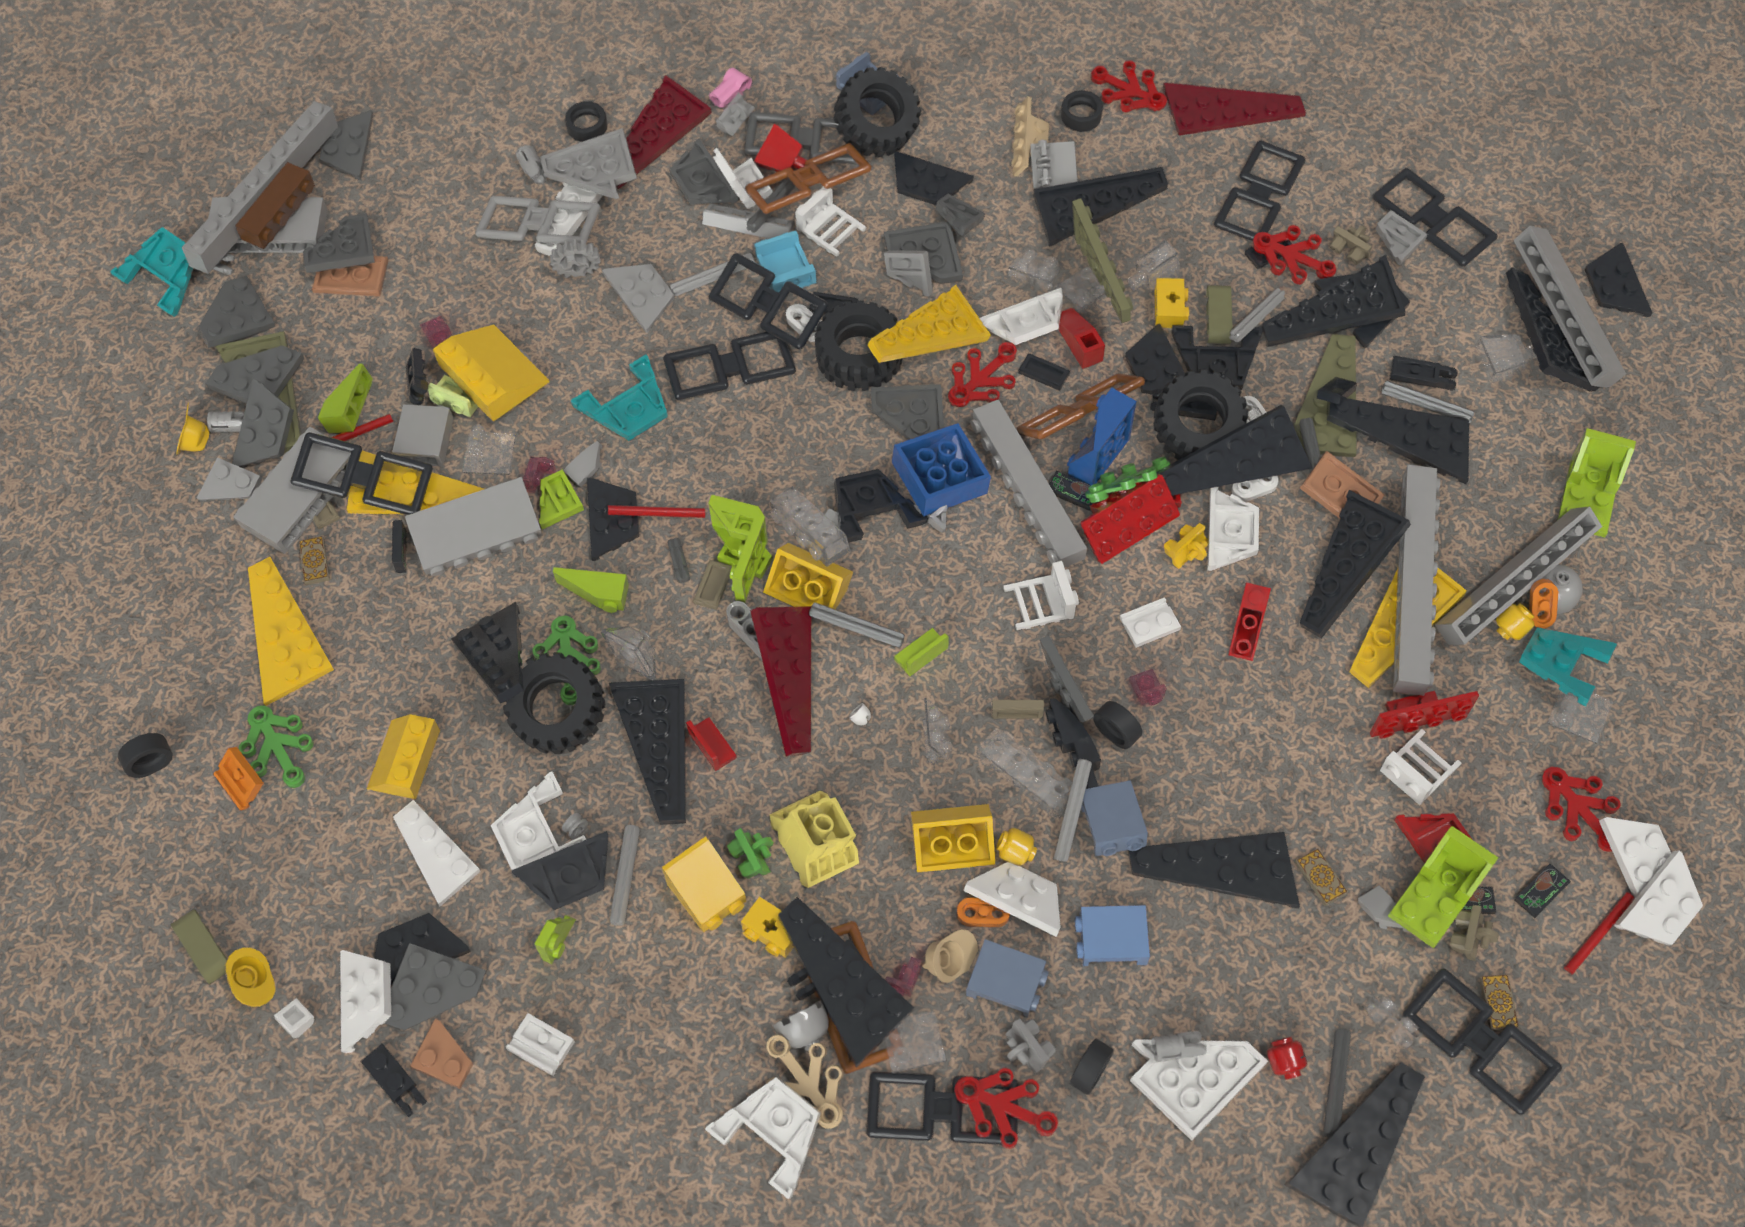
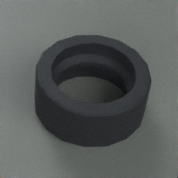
M1078 90L1069 93L1063 99L1061 106L1062 122L1067 128L1077 132H1087L1095 129L1101 122L1102 101L1091 91ZM1075 105H1087L1094 110V114L1088 117H1079L1073 115L1069 109Z
M592 101L575 103L565 114L567 131L574 140L584 142L604 135L607 130L606 113L598 103ZM584 115H593L599 119L594 126L588 128H580L574 125V121Z
M1105 702L1094 714L1093 720L1098 730L1119 748L1129 749L1142 736L1143 730L1138 720L1130 711L1117 702Z
M159 733L139 735L125 743L118 752V759L127 776L133 778L147 777L165 768L173 756L166 738Z
M1095 1038L1080 1060L1069 1084L1089 1095L1107 1067L1114 1049Z

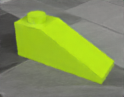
M363 363L358 364L323 403L318 419L329 434L352 432L355 429L373 380Z
M553 568L555 581L606 612L624 611L629 587L626 574Z

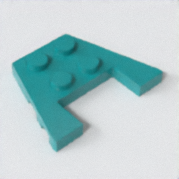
M162 227L141 244L142 248L134 255H128L124 259L125 263L119 268L115 266L110 273L126 284L133 280L141 267L156 275L170 285L157 306L175 317L179 313L193 268L189 266L182 250L186 242Z
M647 354L629 364L631 372L640 381L638 384L604 405H600L591 392L586 390L570 400L572 406L628 441L667 418V410Z
M1537 627L1519 663L1544 680L1550 678L1560 685V691L1565 694L1572 693L1578 697L1577 702L1586 707L1596 686L1570 675L1581 654L1608 664L1617 644Z

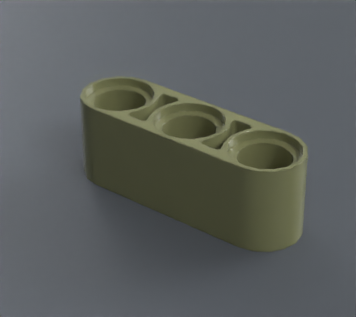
M1207 285L1206 297H1208V301L1206 304V315H1208V322H1206L1207 334H1209L1207 343L1231 344L1232 340L1229 338L1230 331L1232 330L1231 286Z
M193 909L171 923V927L203 978L210 985L226 974L227 958L213 940L214 937L207 926L201 921L198 912Z

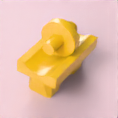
M1201 523L1195 527L1186 524L1179 532L1181 539L1179 542L1169 539L1164 544L1165 553L1172 558L1173 565L1178 569L1188 560L1192 561L1194 558L1203 560L1207 556L1205 548L1208 546V539L1204 534L1205 526Z

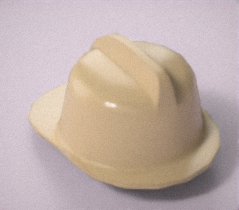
M960 929L954 931L942 940L935 941L929 945L925 961L921 965L923 968L928 969L932 975L937 976L942 982L950 983L970 969L978 952L977 941L968 930Z

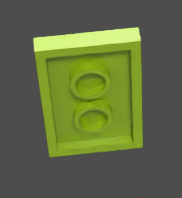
M1587 428L1570 461L1557 520L1572 508L1590 506L1603 526L1593 535L1605 538L1608 533L1615 494L1622 484L1635 449L1636 441Z
M711 495L708 503L712 528L731 554L739 558L737 565H733L731 568L730 579L733 581L732 591H734L735 600L745 603L768 542L765 516L759 506Z
M1451 826L1419 874L1391 910L1388 917L1432 948H1435L1495 864L1498 857Z

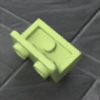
M446 375L443 376L437 385L433 383L428 385L430 400L437 405L450 407L455 413L464 414L468 417H471L478 408L472 399Z

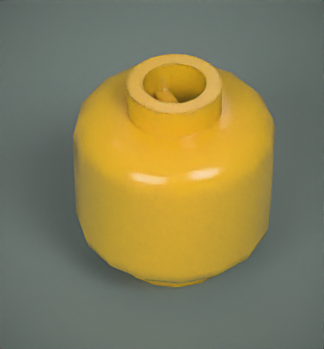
M1521 603L1518 605L1512 604L1496 617V623L1499 626L1496 631L1506 640L1510 637L1514 640H1521L1534 627L1532 619L1535 616Z
M1011 828L1008 831L1004 830L997 842L996 850L999 851V857L1002 860L1017 866H1023L1026 861L1031 862L1033 860L1037 847H1034L1032 835L1017 828Z

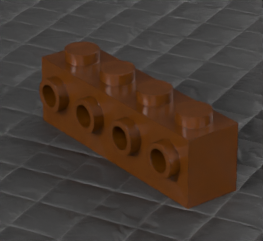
M287 162L235 225L241 240L265 249L273 241L278 231L286 225L295 210L299 209L303 200L313 191L315 184L310 171Z

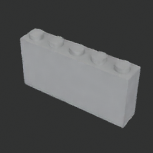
M227 197L212 198L209 217ZM306 197L299 209L295 210L286 225L278 231L273 241L265 249L245 242L240 237L227 253H303L306 248H313L319 243L318 238L324 234L328 209L323 197Z
M311 427L299 436L294 446L284 454L278 465L268 473L267 478L253 491L251 497L237 510L233 517L241 528L283 554H286L312 523L313 517L317 516L333 497L329 494L294 486L290 482L305 434L311 432L323 435ZM313 443L302 478L340 487L351 453Z
M522 477L405 516L423 570L426 575L431 574V576L441 575L445 572L446 568L451 566L455 568L464 567L469 564V560L478 558V560L487 559L492 556V552L501 550V552L510 551L515 548V544L521 542L531 544L538 540V536L542 535Z

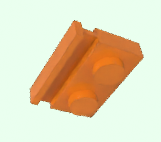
M237 747L228 748L218 765L219 770L214 772V776L239 810H246L250 807V801H254L264 782Z

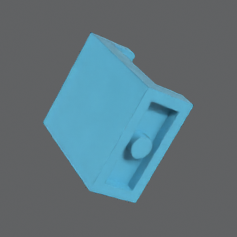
M797 231L783 233L780 236L755 243V255L759 265L775 273V279L770 286L774 291L779 293L787 281L801 288L816 283V270L813 264L809 265L799 243Z

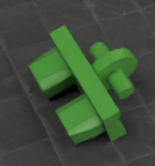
M741 828L734 832L736 838L727 845V848L735 858L746 854L748 859L738 865L742 876L749 879L757 874L764 876L771 871L764 858L767 859L771 856L769 848L773 846L771 837L762 838L760 833H756L752 838L749 832L744 833Z

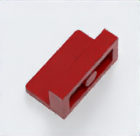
M710 717L696 725L691 720L686 722L688 734L715 771L737 758V755Z

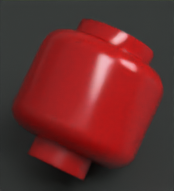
M1292 1036L1271 1042L1272 1047L1267 1050V1056L1273 1073L1278 1076L1284 1075L1285 1080L1301 1076L1300 1070L1307 1066V1059L1301 1042L1293 1040Z

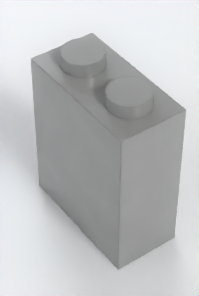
M403 404L392 453L429 463L432 466L443 467L454 420L450 407Z

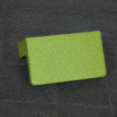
M931 628L896 654L894 660L909 676H912L948 649L949 636L946 633L940 636Z

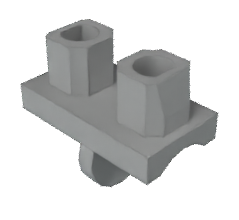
M738 93L716 119V126L723 133H728L732 136L753 111L754 107L748 104L742 95Z
M1018 1019L1014 1021L1012 1028L1005 1034L1009 1039L1007 1044L1012 1049L1007 1057L1010 1061L1018 1058L1023 1065L1028 1064L1033 1073L1036 1074L1042 1070L1056 1049L1050 1041L1046 1040L1041 1044L1037 1042L1034 1037L1038 1035L1040 1030L1033 1019L1025 1022Z

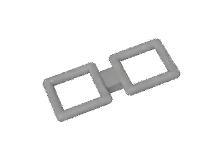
M492 196L478 224L475 235L478 238L522 241L528 230H537L536 240L540 243L564 244V241L573 242L574 239L577 240V243H580L582 240L587 242L599 213L600 205L590 202L553 200L549 208L538 207L539 201L534 198ZM497 205L528 207L517 232L487 229ZM558 209L589 212L579 236L548 234Z

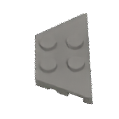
M652 264L606 268L602 270L604 277L645 333L651 330V326L663 315L665 308L675 299L673 292Z

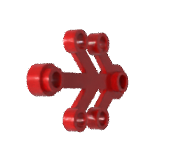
M1129 60L1123 64V73L1127 76L1129 83L1108 74L1104 66H1097L1092 70L1091 80L1093 83L1099 85L1108 83L1122 90L1114 92L1109 88L1104 89L1101 100L1107 104L1121 100L1120 109L1123 112H1130L1134 109L1145 107L1153 111H1159L1165 108L1167 104L1166 96L1157 91L1153 70L1146 69L1142 72L1141 81L1146 84L1148 92L1140 88L1135 74L1136 64L1133 61ZM1138 97L1141 100L1133 101L1131 98Z
M1291 225L1287 231L1274 235L1267 232H1259L1253 238L1254 250L1259 254H1265L1271 266V272L1277 276L1282 275L1287 265L1292 275V281L1295 284H1303L1307 278L1306 271L1299 269L1296 262L1315 269L1320 279L1334 277L1336 273L1334 262L1330 260L1321 262L1300 253L1309 249H1318L1322 242L1319 235L1312 234L1308 240L1288 246L1279 244L1286 240L1295 241L1298 239L1301 230L1296 225ZM1275 253L1282 255L1284 261L1278 260Z
M1010 342L1002 343L998 348V356L981 371L979 364L981 351L977 348L970 349L967 358L970 361L971 380L964 385L963 375L965 374L966 367L961 362L954 363L952 365V374L954 375L955 386L948 393L949 402L956 407H964L970 401H987L991 403L1000 399L998 390L989 389L987 392L974 390L977 387L1001 386L1007 390L1013 389L1016 383L1014 376H990L1004 363H1010L1015 360L1016 346ZM976 353L978 357L973 358L970 355ZM1004 353H1010L1011 355L1006 356V355H1003V354H1004ZM957 367H960V368H962L963 370L960 371V372H957V371H955L954 369L957 368ZM1011 380L1013 383L1006 384L1005 381ZM995 394L997 397L992 399L989 395ZM957 395H962V396H964V397H963V398H957L956 396H957Z
M1559 767L1547 768L1542 774V783L1549 790L1548 807L1545 810L1546 817L1551 821H1557L1563 815V808L1559 804L1561 794L1567 800L1566 827L1563 830L1565 839L1575 841L1581 835L1582 831L1578 826L1579 814L1598 835V846L1606 852H1612L1599 819L1589 808L1604 810L1608 814H1614L1621 806L1620 800L1615 796L1600 799L1577 795L1571 789H1586L1587 792L1596 794L1603 786L1602 780L1597 776L1582 779L1568 776ZM1552 776H1558L1560 781H1555ZM1589 782H1594L1597 788H1593ZM1608 802H1612L1615 808H1611ZM1550 809L1557 810L1558 815L1552 814ZM1568 829L1574 830L1576 835H1571Z
M1002 1068L998 1073L981 1080H977L972 1076L962 1077L955 1085V1096L961 1103L969 1106L976 1123L975 1132L979 1137H988L992 1131V1124L989 1120L985 1119L980 1102L990 1106L1002 1135L1001 1144L1006 1149H1013L1018 1142V1136L1012 1131L1006 1114L1035 1126L1036 1131L1042 1136H1051L1056 1132L1058 1119L1052 1112L1044 1111L1038 1115L1011 1103L1025 1096L1028 1098L1036 1097L1039 1092V1084L1036 1080L1028 1079L1023 1085L993 1095L985 1090L996 1085L1007 1087L1012 1084L1014 1075L1009 1068ZM1003 1073H1007L1010 1076V1079L1008 1081H1002L1000 1079V1075ZM1032 1084L1035 1086L1036 1091L1030 1093L1025 1087ZM966 1087H971L974 1093L966 1095L963 1090ZM1048 1121L1051 1124V1128L1045 1130L1041 1127V1123ZM986 1124L989 1129L983 1133L979 1131L978 1126ZM1011 1135L1015 1141L1012 1144H1007L1004 1141V1137Z

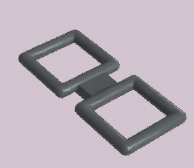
M751 112L744 151L749 155H757L761 149L760 146H754L757 121L792 124L790 136L798 141L804 150H810L811 159L826 153L819 152L822 127L836 128L838 123H835L834 119L816 118L813 129L801 128V118L796 115ZM858 150V152L861 155H863V151ZM849 154L828 161L857 164Z

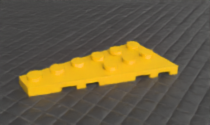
M955 285L947 293L944 292L939 295L933 302L930 301L909 314L908 318L901 319L892 328H887L871 338L867 346L877 361L881 363L986 342L991 334L957 285Z
M362 450L359 461L373 465L376 455ZM384 462L374 496L412 506L422 471ZM432 472L420 511L484 490V488ZM354 486L350 487L346 509L348 513L402 514L364 504L362 498L365 489Z
M271 557L248 567L262 694L265 706L334 670Z
M1437 568L1436 576L1433 577V583L1437 584V592L1432 600V605H1436L1435 619L1432 620V627L1467 592L1466 589L1439 568ZM1398 569L1349 671L1367 688L1371 687L1394 664Z

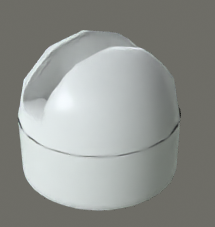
M861 703L850 713L849 718L857 725H866L867 720L871 719V712Z

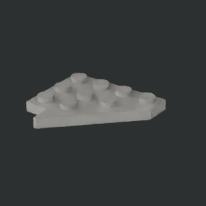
M623 128L540 157L546 178L614 199H619L616 185L637 178Z

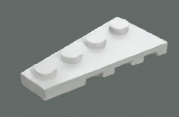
M563 183L564 187L562 191L558 192L556 200L597 203L603 195ZM558 209L548 234L572 236L589 212ZM537 241L535 248L537 252L550 256L552 255L551 250L557 249V244L540 243Z
M414 800L393 816L439 906L443 905L481 872Z

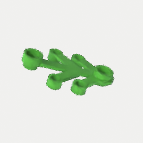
M1166 457L1157 458L1152 461L1153 465L1139 472H1137L1134 463L1126 464L1121 467L1122 474L1117 479L1114 472L1104 473L1100 475L1101 483L1088 487L1089 490L1085 492L1086 498H1089L1091 503L1107 499L1109 492L1134 488L1137 482L1156 479L1158 477L1156 472L1170 465V461H1167Z
M569 616L557 617L551 624L552 633L543 643L536 644L533 647L534 657L538 660L540 659L539 654H537L538 650L543 649L545 650L544 653L549 655L548 651L560 640V649L557 652L562 653L565 657L568 655L576 657L579 662H583L588 668L592 664L597 665L595 669H590L594 675H597L601 670L600 662L597 659H589L571 647L570 638L581 644L587 653H594L598 649V642L595 637H586L576 630L575 621ZM567 624L566 628H559L560 625ZM589 642L595 643L592 647L586 646ZM564 683V687L560 692L562 701L567 705L576 704V691L573 695H566L569 690H575L568 683Z
M267 706L253 708L248 714V723L251 729L247 739L239 745L240 752L246 758L254 756L257 751L255 745L262 731L265 735V740L257 760L250 764L255 770L257 766H262L260 771L255 772L259 777L264 776L267 773V763L273 750L285 771L283 773L285 784L290 788L301 786L305 781V774L301 768L292 764L282 745L296 747L303 752H307L313 748L314 742L307 734L296 737L276 733L272 726L286 727L291 732H297L303 726L301 719L297 715H290L288 717L273 715L272 710ZM264 714L263 718L256 719L258 715ZM293 721H298L295 726H290ZM309 740L307 745H301L303 741ZM247 746H252L249 751L244 752ZM291 773H297L294 778H289Z

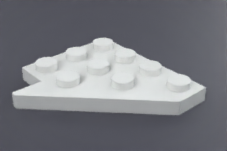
M1136 1039L1132 1046L1148 1062L1130 1081L1191 1141L1268 1062L1247 1041H1199L1198 1043L1205 1045L1207 1053L1204 1055L1156 1062L1152 1051V1040Z

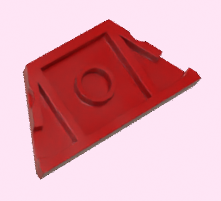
M1442 813L1440 815L1420 814L1419 817H1405V814L1396 816L1394 820L1424 864L1451 826L1471 838L1454 813Z

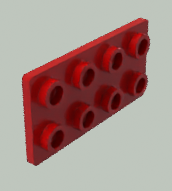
M1158 474L1156 479L1146 481L1141 485L1136 484L1134 488L1111 492L1108 494L1109 497L1107 499L1090 505L1093 515L1081 521L1080 525L1099 563H1105L1180 516L1163 475Z
M1431 691L1426 692L1424 696L1413 695L1387 701L1385 704L1387 712L1378 715L1370 735L1371 737L1379 736L1381 739H1385L1401 730H1404V733H1411L1419 729V726L1427 724L1428 727H1436L1441 725L1444 720L1452 719L1453 722L1464 720L1479 698L1478 691L1439 700L1436 692Z

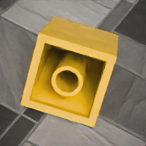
M706 836L662 867L668 887L703 933L708 929L712 931L718 928L723 923V918L730 913L732 915L739 913L744 908V903L747 902L744 891Z

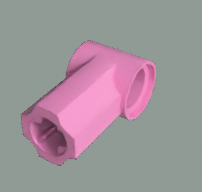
M730 68L726 72L723 82L709 94L710 100L716 106L724 108L732 101L736 94L740 93L743 95L742 92L751 87V78L735 68Z

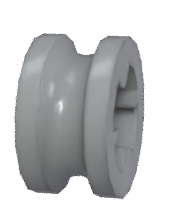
M579 813L571 815L562 826V830L565 833L569 832L568 835L571 839H575L588 826V821L586 819L581 820L582 816Z

